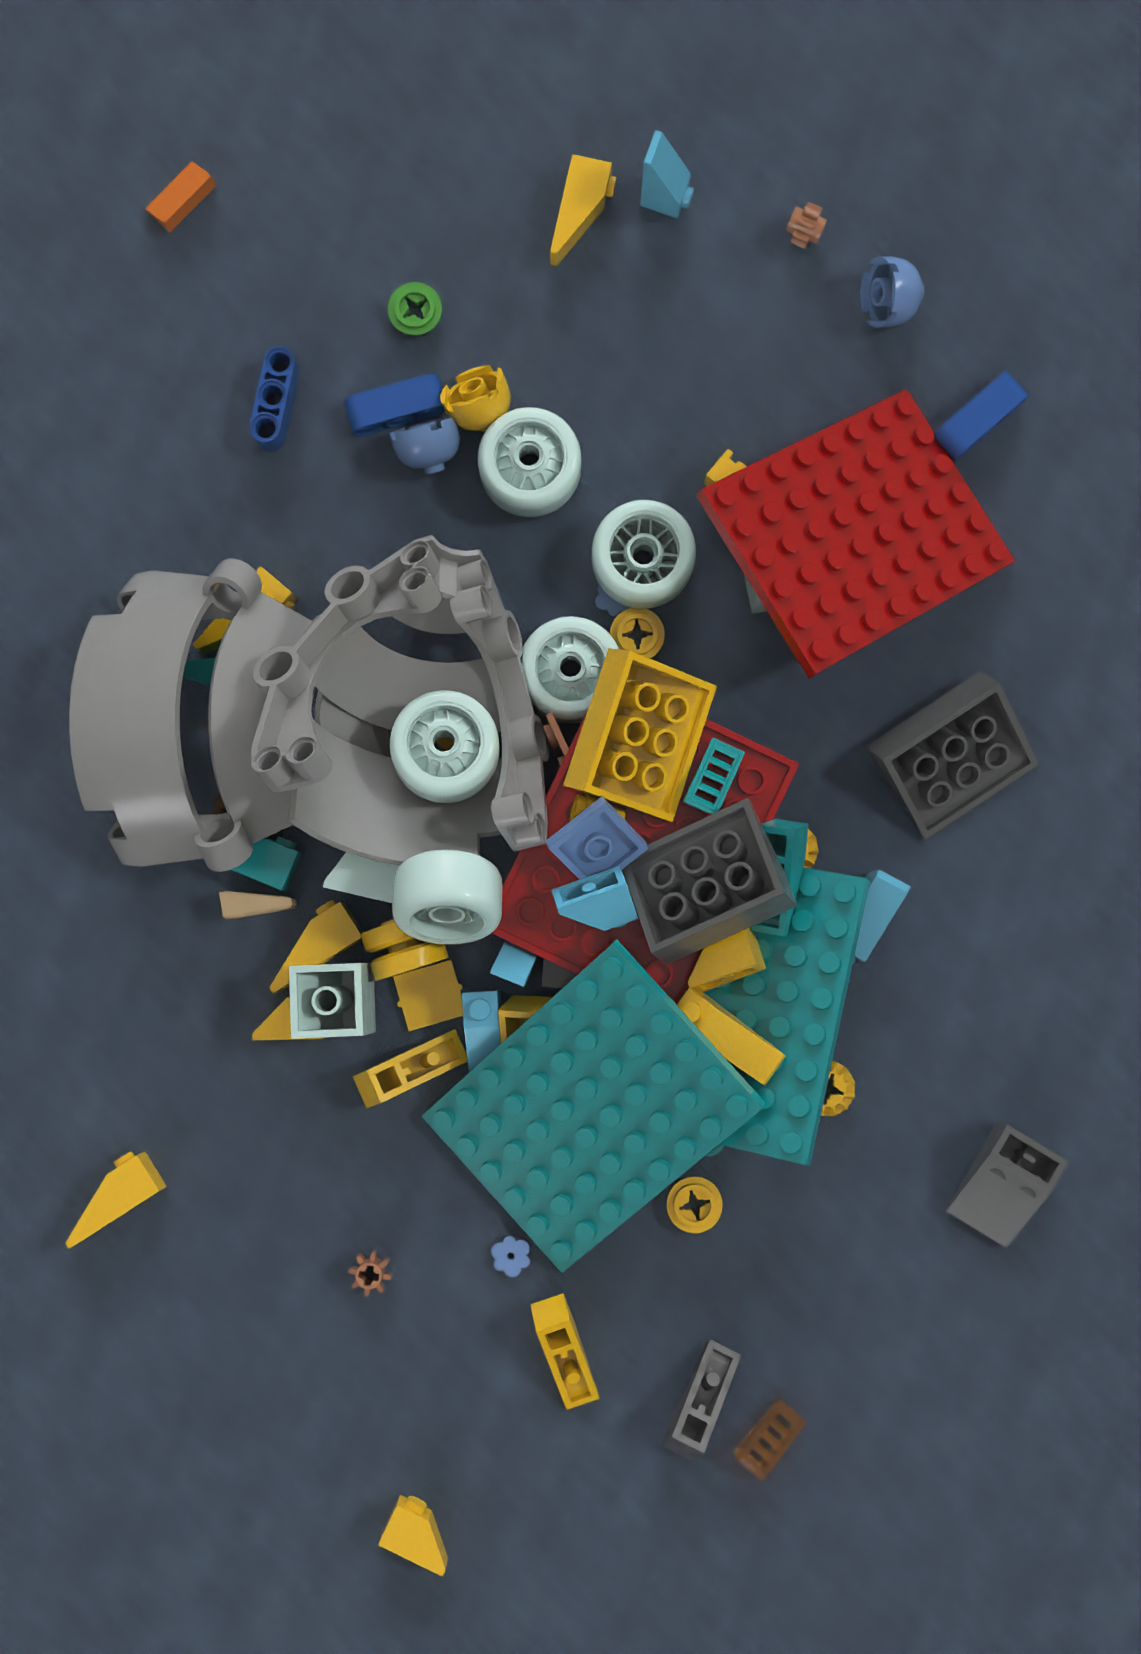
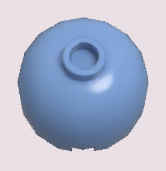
M893 256L873 258L869 264L874 265L870 272L863 273L861 280L860 300L862 311L867 312L869 309L872 320H867V322L876 328L893 327L903 324L914 316L923 299L924 285L915 266L905 259Z
M449 416L415 424L409 430L401 428L389 433L392 447L398 459L412 469L424 468L425 474L444 470L443 463L452 459L459 449V428L454 418Z

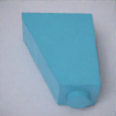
M881 870L868 872L865 877L870 880L853 964L856 960L866 962L911 886Z

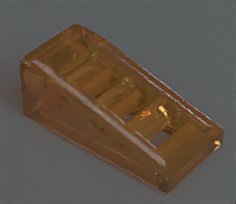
M779 1397L734 1450L735 1458L760 1481H763L807 1422ZM779 1413L792 1424L789 1430L776 1419ZM770 1425L783 1435L780 1440L767 1431ZM761 1437L773 1446L770 1452L758 1442ZM752 1449L764 1458L760 1463L749 1454Z

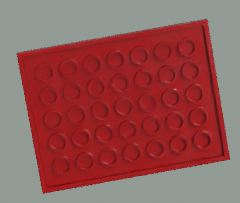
M908 389L894 394L702 488L696 494L700 504L809 679L1015 562V559L946 450L934 438L935 432Z
M586 714L546 795L548 839L570 822V813L575 796L585 795V793L563 786ZM706 719L673 822L609 801L607 802L616 808L625 810V820L646 841L647 845L710 816L682 803L713 737L745 752L720 810L749 798L761 824L774 819L800 763ZM716 750L712 755L730 765L734 759ZM710 763L707 766V770L722 777H725L728 772ZM705 776L701 780L702 783L717 790L722 785ZM699 789L695 793L696 796L711 803L716 798ZM547 844L519 851L503 884L502 917L492 934L575 974H579L615 940H618L675 1004L679 1003L689 988L688 980L703 949L667 965L651 954L639 916L638 919L628 922L622 927L603 931L559 915L551 890L580 879L548 849Z

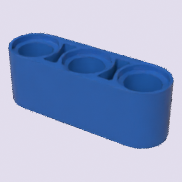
M284 346L272 347L265 354L250 420L251 435L258 446L265 451L280 449L286 440L299 379V366L293 353ZM278 362H290L289 367L285 371H274ZM275 393L283 395L278 404H267V400L271 395ZM267 426L275 427V432L271 437H260L263 428Z
M1006 370L947 420L934 433V438L946 450L949 456L956 461L1016 410L1029 395Z
M426 374L347 397L344 400V405L352 434L354 436L370 435L444 413L445 409L440 400L442 386L439 376L437 374Z

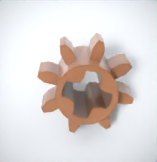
M808 202L804 209L795 207L786 228L787 232L793 234L790 243L804 249L809 241L814 244L818 243L827 223V219L820 217L822 207Z
M373 1250L368 1258L359 1253L356 1259L360 1266H352L348 1270V1273L355 1275L356 1278L351 1287L357 1288L360 1286L365 1289L364 1294L366 1297H368L371 1289L374 1288L383 1293L385 1285L382 1279L390 1280L393 1277V1273L386 1271L385 1267L390 1259L385 1258L381 1260L377 1258V1250ZM368 1266H373L374 1273L379 1274L375 1276L374 1280H369L368 1273L363 1272Z

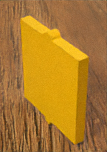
M452 960L393 976L400 999L397 1005L402 1007L408 1031L463 1016L461 994L463 985L458 983Z

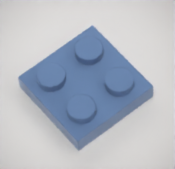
M603 796L546 840L548 849L579 879L616 866H620L622 870L649 849L646 841Z

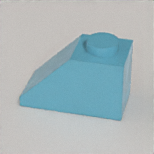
M620 866L551 890L559 915L605 931L611 928L622 927L628 922L638 919Z

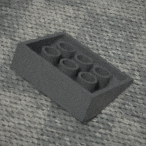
M981 671L866 746L880 775L921 837L925 840L1039 765L1000 682Z
M749 798L741 800L647 845L649 849L623 869L650 952L667 965L798 906L786 874Z

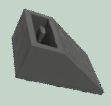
M997 1120L945 1211L1007 1248L1050 1195L1069 1161L1012 1126Z

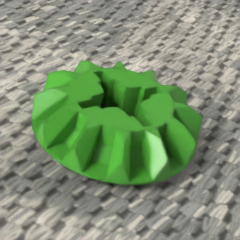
M406 283L397 288L390 297L388 303L389 318L394 328H397L405 336L415 335L420 338L422 334L433 332L434 327L441 321L442 304L440 297L433 288L424 283ZM407 300L416 307L424 305L421 308L422 320L416 315L407 316L410 313Z

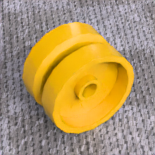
M394 919L382 923L380 927L360 934L365 951L370 953L385 949L389 951V954L374 959L370 964L375 981L449 958L445 944L421 943L420 940L405 934L396 925Z

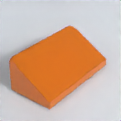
M191 161L145 210L171 233L217 185L207 171Z

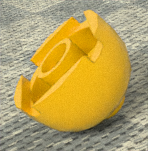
M491 365L475 367L455 377L457 384L451 389L446 385L440 394V400L447 415L453 417L459 427L470 431L485 432L492 422L507 413L511 401L510 390L502 369L498 367L497 371H493Z

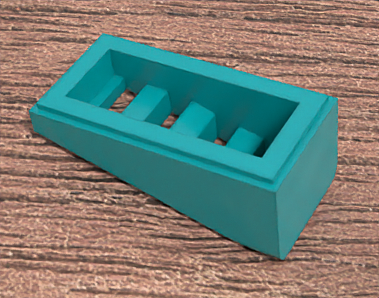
M712 737L682 803L708 815L718 812L745 752ZM714 751H719L734 758L731 765L713 757ZM708 764H713L728 771L726 776L722 777L707 770ZM703 776L722 784L720 789L717 790L702 783ZM697 789L716 797L714 802L711 803L696 796Z

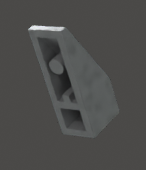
M711 1339L708 1340L672 1415L661 1446L692 1462L704 1454L741 1357L739 1353Z

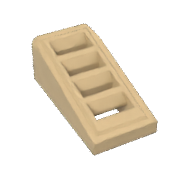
M233 891L219 892L223 918L229 920L295 909L297 907V900L291 897Z

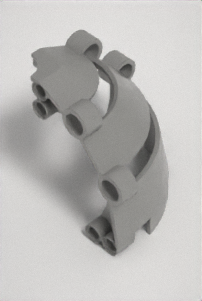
M433 535L415 539L370 570L363 566L355 565L338 571L331 577L325 588V597L330 604L293 647L279 646L269 650L261 656L253 669V678L267 697L251 746V766L271 791H291L288 821L310 836L332 847L353 855L395 865H401L408 858L416 854L432 850H460L480 856V838L502 835L513 851L546 844L548 839V817L543 762L548 761L549 758L548 740L540 718L534 714L520 660L523 643L519 626L512 612L504 609L490 568L481 550L462 551L451 549L439 543ZM393 616L403 624L421 631L437 634L467 633L477 646L482 659L444 663L411 658L378 643L361 626L375 619ZM316 687L331 702L357 718L392 730L394 722L403 708L423 694L439 690H450L466 694L478 701L488 711L496 725L497 732L501 731L502 758L498 760L496 770L490 781L472 797L454 803L428 801L416 795L405 786L395 770L391 757L353 745L319 725L313 719L311 713L313 689Z
M232 558L223 560L210 576L162 571H147L134 574L117 595V603L122 614L92 616L84 633L75 662L69 707V734L74 774L85 811H115L118 820L107 836L123 865L143 867L203 858L209 869L218 872L227 871L238 867L251 856L253 843L293 825L288 821L291 791H271L251 766V746L267 697L255 682L253 669L261 656L269 650L279 646L293 647L320 615L311 621L262 593V583L255 569L241 560ZM227 584L232 586L237 592L233 591ZM225 618L231 620L222 638L213 668L209 694L208 729L213 769L227 812L218 815H198L189 790L181 751V686L188 651L200 621ZM314 687L316 699L315 721L319 725L353 745L380 755L390 756L388 729L371 724L346 712Z

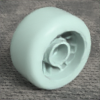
M524 407L501 415L487 428L479 445L477 460L482 485L493 502L511 514L521 517H539L550 514L562 507L570 499L578 485L581 475V450L578 440L570 426L561 417L548 410ZM527 454H533L538 456L539 460L534 465L527 466L520 461V458Z
M634 500L616 507L600 523L592 544V567L599 585L613 600L631 608H654L674 599L687 585L696 560L695 539L687 521L672 507L654 500ZM642 550L647 551L651 554L653 560L649 564H639L634 560V554Z
M573 616L556 618L538 627L525 642L522 656L520 657L532 707L544 717L552 712L556 722L582 723L589 708L608 648L619 649L612 636L597 623ZM573 660L580 665L581 670L576 676L568 677L560 670L562 664Z
M439 690L415 698L399 713L391 731L390 753L399 778L409 790L428 801L454 803L472 797L490 781L499 760V737L491 715L478 701L460 692ZM449 737L455 742L450 750L443 752L434 747L438 739Z
M432 850L416 854L404 861L395 873L392 900L394 921L405 934L424 942L463 944L480 940L497 928L502 917L503 884L501 875L496 866L490 861L466 851Z

